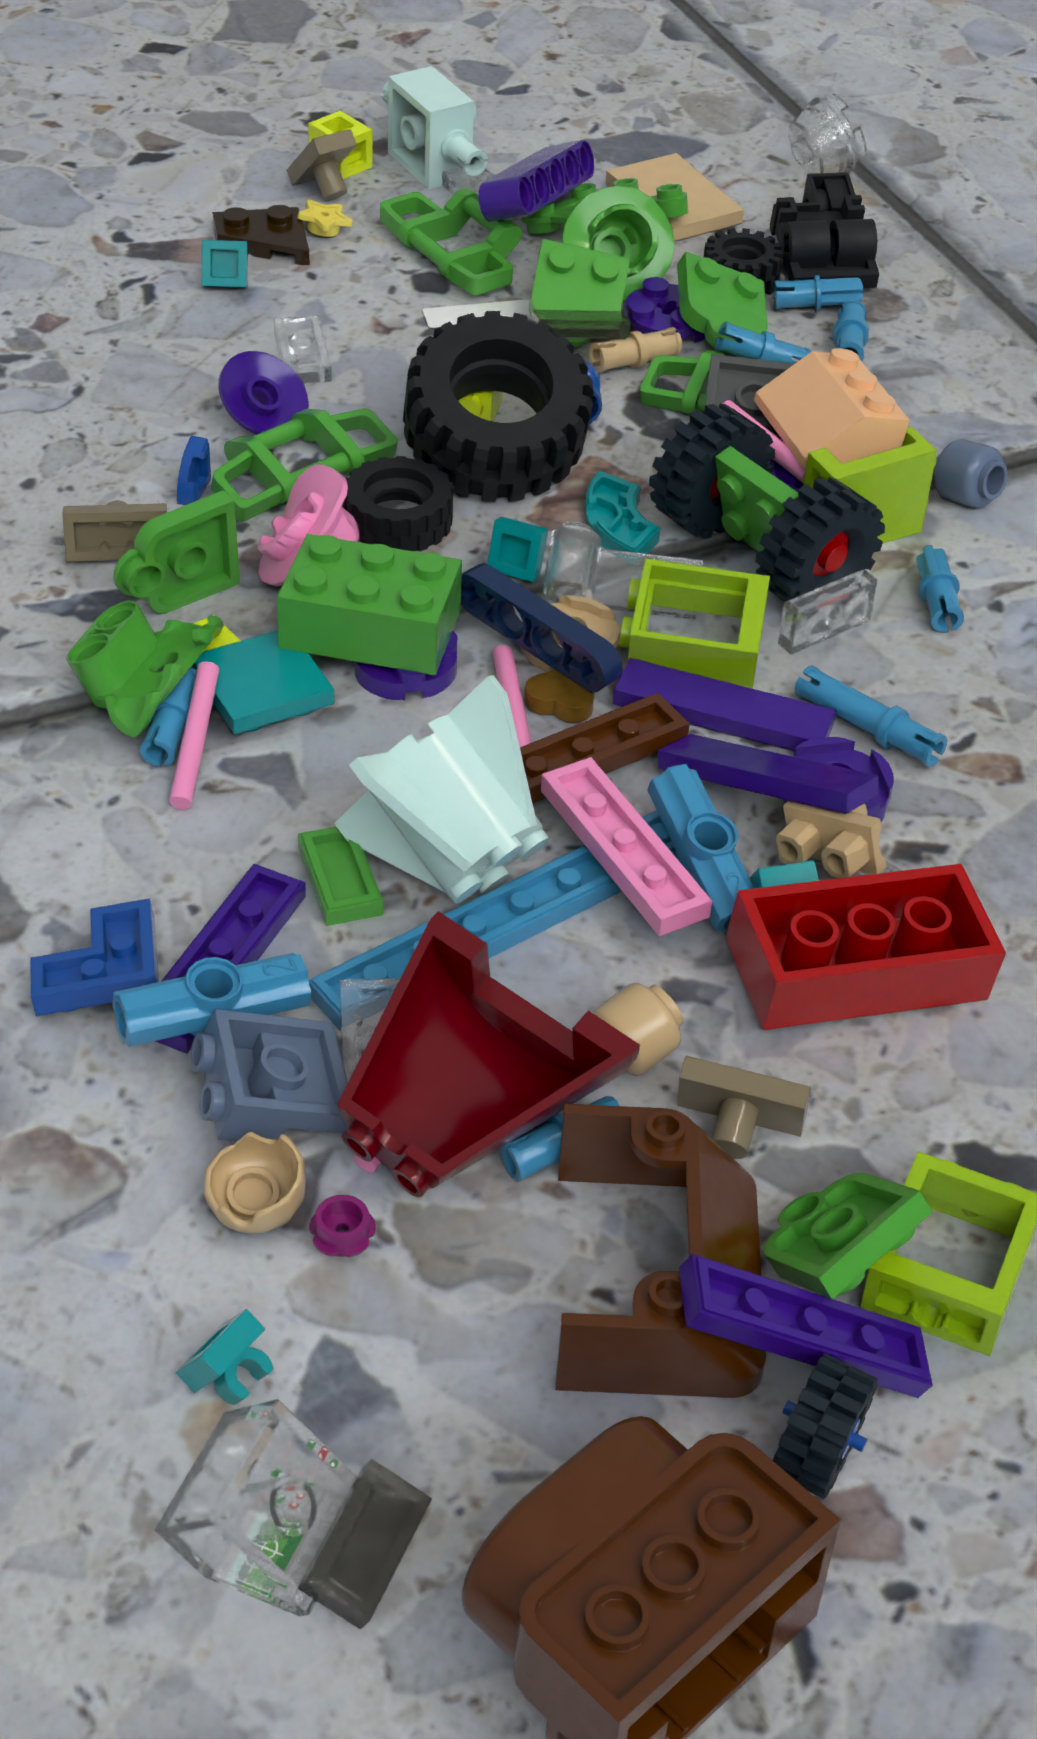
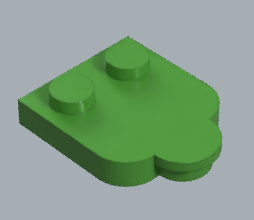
M542 239L529 303L531 317L536 323L542 321L554 329V335L558 337L563 335L574 348L582 346L591 338L599 339L609 336L615 330L620 317L630 258Z
M689 252L684 253L677 264L679 306L682 318L690 327L704 333L706 340L713 348H715L716 338H726L735 341L733 338L718 334L721 325L725 321L759 334L762 331H767L764 281L757 279L752 274L741 273L720 265L710 258H702Z
M222 490L146 522L136 535L134 548L126 552L115 566L113 580L117 588L126 595L142 598L154 611L166 614L240 584L235 501Z
M854 1173L838 1179L822 1192L807 1193L790 1202L779 1214L778 1223L780 1227L768 1238L763 1252L780 1278L833 1300L837 1295L844 1294L859 1285L865 1277V1271L884 1254L906 1244L913 1237L915 1227L932 1214L933 1211L920 1190L867 1173Z

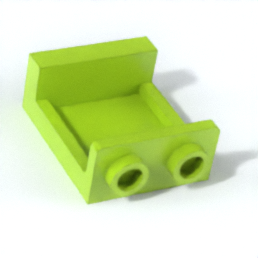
M912 426L907 428L902 447L846 463H841L826 448H821L808 452L803 486L807 484L813 488L814 480L823 478L828 481L829 477L844 483L876 505L882 512L884 517L880 521L885 524V533L877 538L882 540L883 543H887L922 532L933 470L936 465L937 449Z

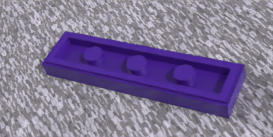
M629 658L613 693V704L621 707L659 693L691 725L795 751V747L804 741L829 737L836 715L835 709Z
M689 734L658 750V769H662V771H666L668 767L687 764L689 769L696 770L700 780L844 814L851 812L878 795V775Z
M253 864L162 981L186 976L188 969L196 961L204 958L218 957L226 959L235 965L259 960L305 899L306 882ZM188 1033L155 1042L188 1054L195 1036Z
M691 1254L679 1266L686 1327L812 1366H816L818 1360L826 1353L878 1378L877 1386L919 1398L933 1386L921 1327L834 1299L832 1300L825 1296L695 1254Z

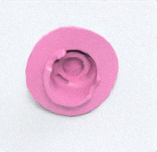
M316 464L307 468L292 486L283 516L273 518L271 524L274 531L273 536H262L258 542L257 550L263 554L258 570L262 582L277 587L283 585L306 534L330 535L338 539L358 542V524L353 515L341 507L347 496V481L335 469L326 465Z

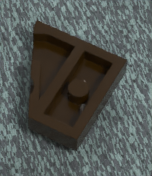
M273 205L268 209L255 210L233 207L222 212H212L216 240L248 241V254L254 257L271 259L273 256L272 250L295 254V264L310 265L309 246L302 220L297 218L298 207Z

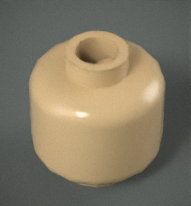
M631 983L593 1012V1014L640 1044L637 1059L626 1071L633 1076H639L648 1072L680 1045L681 1032L679 1026L684 1023L682 1013L672 998L655 984L648 988L639 983Z

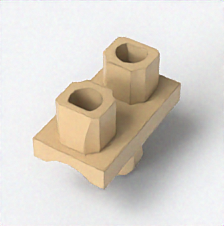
M788 801L783 805L786 827L776 836L778 855L782 863L805 862L809 858L822 861L823 868L830 876L836 878L852 877L857 871L867 874H879L887 867L886 858L881 854L879 848L880 818L868 816L865 804L847 814L793 801Z

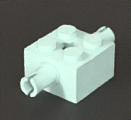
M433 66L388 76V82L382 89V93L386 94L382 96V99L388 104V154L428 190L471 179L472 176L481 174L487 167L488 162L484 160L488 159V156L483 150L473 144V125L477 116L474 101Z

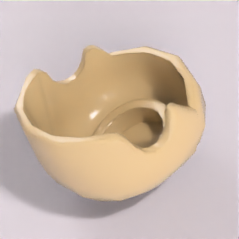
M248 1132L234 1145H229L220 1150L205 1170L204 1195L206 1203L223 1225L235 1231L263 1234L280 1227L291 1220L304 1200L306 1168L303 1156L292 1140L285 1134H281L278 1139H269L253 1132Z

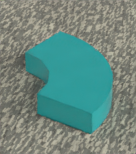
M598 471L589 483L586 492L585 521L587 527L601 547L619 560L635 567L658 544L660 527L645 519L637 510L641 495V487L639 485L603 471Z

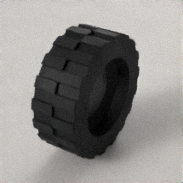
M396 456L395 458L381 457L375 461L362 463L361 467L354 468L350 472L349 478L346 477L348 490L343 502V508L353 515L358 524V542L384 544L390 548L408 551L418 550L420 552L428 549L431 545L439 544L442 542V538L444 536L447 537L450 533V526H452L454 487L453 483L449 482V476L446 472L440 471L438 466L432 463L428 464L422 459L406 458V456ZM390 500H404L417 503L419 506L407 509H392L377 504Z

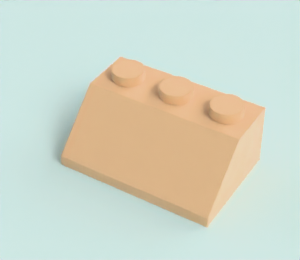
M834 348L831 350V353L812 351L759 389L754 397L756 405L802 468H806L808 452L821 448H826L841 463H846L902 447L910 419L896 404L895 399L886 392L877 381V377L862 363L859 355L843 348Z

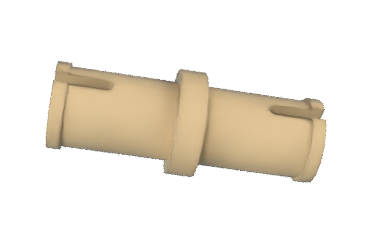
M674 327L642 334L640 331H631L626 333L624 338L592 343L589 347V360L598 373L628 365L634 369L646 366L648 361H652L654 357L659 355L679 356L682 351V339L679 332L676 333L677 329Z

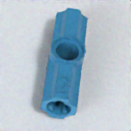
M687 764L668 767L665 772L651 779L647 791L676 849L674 856L711 898L712 906L709 919L715 931H722L726 936L738 890L754 889L735 850L738 840L736 826L729 818L716 812L696 770L689 769Z
M289 953L235 965L226 959L211 957L196 961L188 969L184 977L113 992L112 1006L115 1013L116 1028L123 1044L131 1047L188 1033L194 1036L198 1033L203 1034L214 1009L271 1015L310 1005L311 989L308 980V970L300 954Z

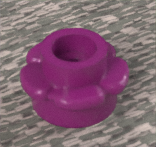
M335 1195L325 1199L318 1206L316 1213L310 1220L309 1231L314 1235V1246L321 1253L327 1256L353 1257L361 1254L369 1247V1238L374 1236L376 1224L367 1206L360 1199L350 1195ZM339 1230H346V1231H348V1232H337V1231H339Z

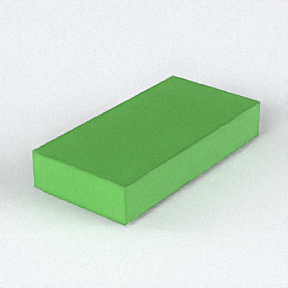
M337 827L298 833V848L326 926L383 915V899L365 852L359 844L351 840L348 842Z

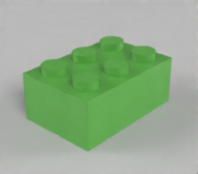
M306 534L277 596L278 647L280 649L436 675L461 610L462 559L444 557L431 552L420 553L390 548L384 544H366L342 540L330 535Z

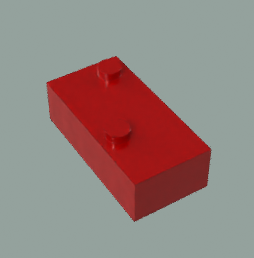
M962 864L738 890L725 938L762 1030L988 1000L1006 955V951Z

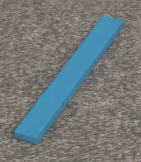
M657 810L643 816L642 818L674 855L676 849ZM584 845L444 915L486 942L488 957L491 958L622 892V890ZM429 921L309 980L312 1001L341 1033L384 1012Z

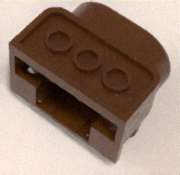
M643 1416L631 1417L612 1425L600 1433L527 1493L505 1514L482 1543L470 1564L462 1587V1605L467 1616L514 1662L513 1671L516 1685L524 1697L547 1719L545 1734L547 1739H687L817 1616L841 1519L753 1443L739 1435L729 1433L710 1434L687 1449L655 1420Z

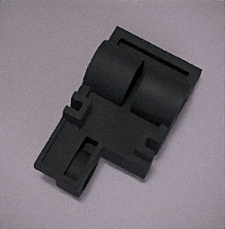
M849 172L807 174L802 203H795L794 197L777 198L776 204L773 205L770 232L772 236L776 235L778 243L782 245L783 262L789 281L812 280L814 275H819L820 279L857 277L861 279L863 288H877L880 274L875 260L878 243L876 224L873 219H863L865 206L861 205V195H855Z

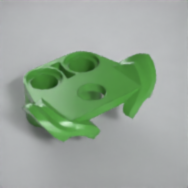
M124 601L105 610L71 648L66 660L92 703L97 707L106 708L111 722L125 735L135 738L147 728L157 707L165 701L210 642L220 635L224 624L219 617L214 615L207 617L208 624L203 626L177 620H167L163 630L154 633L138 603L135 601ZM164 666L163 671L157 672L161 667Z

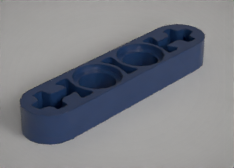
M477 564L462 573L461 605L469 614L585 690L598 692L621 677L623 668L619 653L602 636L488 564ZM513 606L516 608V610H517L518 613L520 614V616H521V618H522V621H521V620L519 619V617L516 615ZM552 632L559 639L561 647L555 641Z

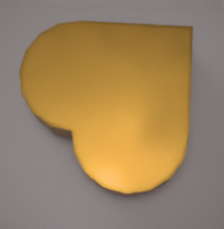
M553 670L532 676L526 681L524 702L527 708L537 714H554L565 722L576 723L582 722L592 715L594 693L585 690L558 671Z

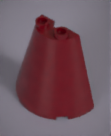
M438 911L430 919L337 1104L338 1110L348 1126L341 1136L354 1154L368 1162L376 1157L392 1170L394 1179L405 1191L420 1198L430 1188L437 1187L564 1110V1104H574L624 1074L637 1059L640 1044L589 1010L571 1031L490 977L487 943Z

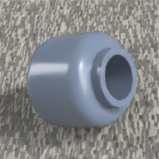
M966 439L952 441L936 457L933 476L936 490L943 499L980 508L988 505L992 500L1001 495L1007 483L1008 471L998 449Z

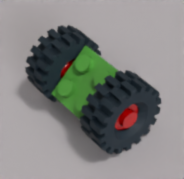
M720 403L719 407L715 404L705 405L704 413L697 409L689 414L690 422L687 425L680 421L674 428L677 433L672 441L668 438L665 439L661 445L665 452L662 457H655L652 465L658 471L657 474L649 478V486L655 489L649 493L651 501L656 504L655 507L696 537L700 535L704 539L711 538L713 531H716L718 534L727 531L735 540H743L757 550L755 562L761 567L755 570L756 574L770 576L768 590L803 615L807 613L810 616H818L821 608L828 611L834 608L836 600L841 603L850 597L848 590L852 586L858 589L864 579L861 578V575L865 569H872L876 561L871 557L874 552L881 550L883 541L877 537L885 533V524L880 521L884 516L877 506L844 483L830 477L828 481L823 478L814 480L813 488L805 484L796 492L772 475L774 466L768 463V461L775 458V449L770 446L773 443L771 436L763 428L726 404Z

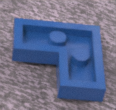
M150 898L91 908L92 947L30 958L31 1001L36 1016L57 1012H71L80 1008L112 1003L113 992L159 982L155 917Z

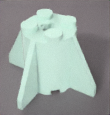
M494 675L487 676L448 715L427 723L434 732L433 734L416 740L410 734L388 752L357 757L352 761L349 766L362 784L367 787L368 791L334 823L348 842L351 840L359 844L361 849L445 892L448 898H451L455 904L462 902L477 890L483 895L499 887L510 876L506 869L509 864L518 857L521 860L531 857L549 841V837L542 829L543 825L534 813L508 694Z

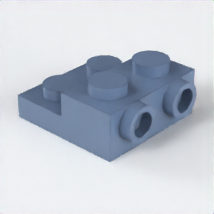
M214 1009L203 1034L198 1033L193 1040L190 1062L194 1072L205 1074L206 1083L200 1097V1114L203 1120L214 1121L218 1140L238 1141L248 1132H253L264 1138L278 1139L281 1134H285L287 1128L344 1133L348 1126L343 1120L337 1104L348 1081L333 1022Z

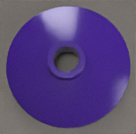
M260 351L239 353L230 358L220 372L218 390L225 409L240 426L254 434H259L291 420L293 414L309 408L307 391L300 377L287 363L271 354Z

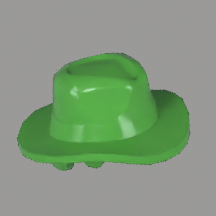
M616 185L602 188L586 196L573 209L563 227L562 243L630 258L622 302L626 301L633 291L642 288L645 279L650 277L663 278L671 266L675 249L671 224L665 212L655 200L637 188Z

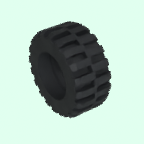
M486 311L482 317H475L474 313L460 316L457 318V324L452 325L449 321L435 329L433 337L425 338L418 346L416 356L411 359L407 374L403 412L406 443L413 449L414 459H422L428 464L432 463L438 466L440 471L446 472L449 476V482L453 483L454 492L465 497L472 493L482 496L481 501L496 502L497 497H507L508 502L524 500L525 493L531 492L533 496H537L550 490L551 482L554 484L562 482L570 474L571 467L578 463L582 454L593 407L592 398L594 393L593 381L587 374L588 366L579 353L573 354L574 346L563 335L556 337L553 334L554 329L542 321H539L538 324L527 321V315L514 313L513 317L500 316V311ZM481 391L504 392L526 402L536 412V415L526 420L512 423L493 422L472 414L458 400L469 394Z

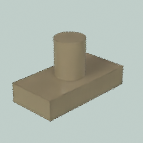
M351 129L313 138L286 170L292 186L316 180L324 201L334 200L345 195L348 191L338 165L357 146Z
M116 500L109 502L107 505L63 506L62 517L66 562L119 560L126 552L134 548L136 535L146 522L167 513V503L127 504Z
M685 1056L679 1076L678 1106L718 1116L712 1139L733 1159H743L748 1155L755 1125L801 1137L807 1115L811 1086Z

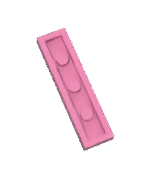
M592 757L542 774L541 792L659 937L710 918L711 898Z

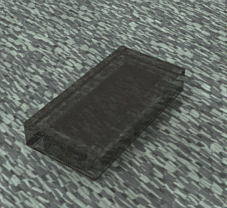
M532 309V323L538 324L539 321H542L551 326L556 337L563 335L565 338L626 339L630 334V320L622 311Z
M371 1458L360 1470L297 1589L358 1629H362L370 1622L432 1498Z

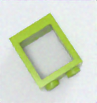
M645 558L641 579L631 578L627 609L635 610L634 617H623L619 648L629 649L628 660L633 658L753 689L770 576ZM660 606L742 618L738 644L649 632L652 607Z
M918 1151L904 1186L920 1190L933 1210L1011 1237L1012 1240L994 1289L898 1255L901 1247L888 1251L869 1267L860 1308L921 1327V1331L991 1356L1036 1231L1037 1193L1024 1189L1017 1184L1004 1182L964 1168L952 1161L942 1160Z

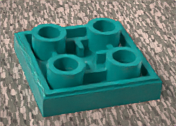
M278 630L204 651L191 666L196 671L198 664L201 662H212L219 667L213 704L233 734L244 731H256L264 725L294 716H305L313 710L335 704L334 688L309 653L280 649L278 647Z

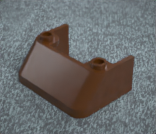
M564 1104L558 1181L687 1187L689 1256L695 1254L762 1276L755 1181L738 1162L688 1116L668 1108ZM658 1271L647 1275L637 1284L633 1295L632 1316L562 1313L555 1390L738 1398L753 1392L760 1384L766 1361V1351L686 1327L679 1271Z

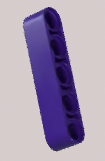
M579 140L544 147L482 182L478 191V200L485 220L493 222L531 215L590 179L594 174V156L589 143L586 140Z

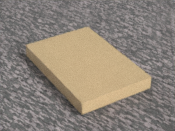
M677 153L606 170V184L609 187L613 186V182L616 180L635 178L638 180L639 190L648 196L657 195L656 188L662 185H682V191L687 193L689 212L683 216L668 218L673 229L674 241L743 223L744 209Z

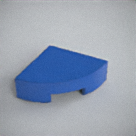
M191 435L185 447L177 483V504L187 505L199 500L211 480L208 438Z

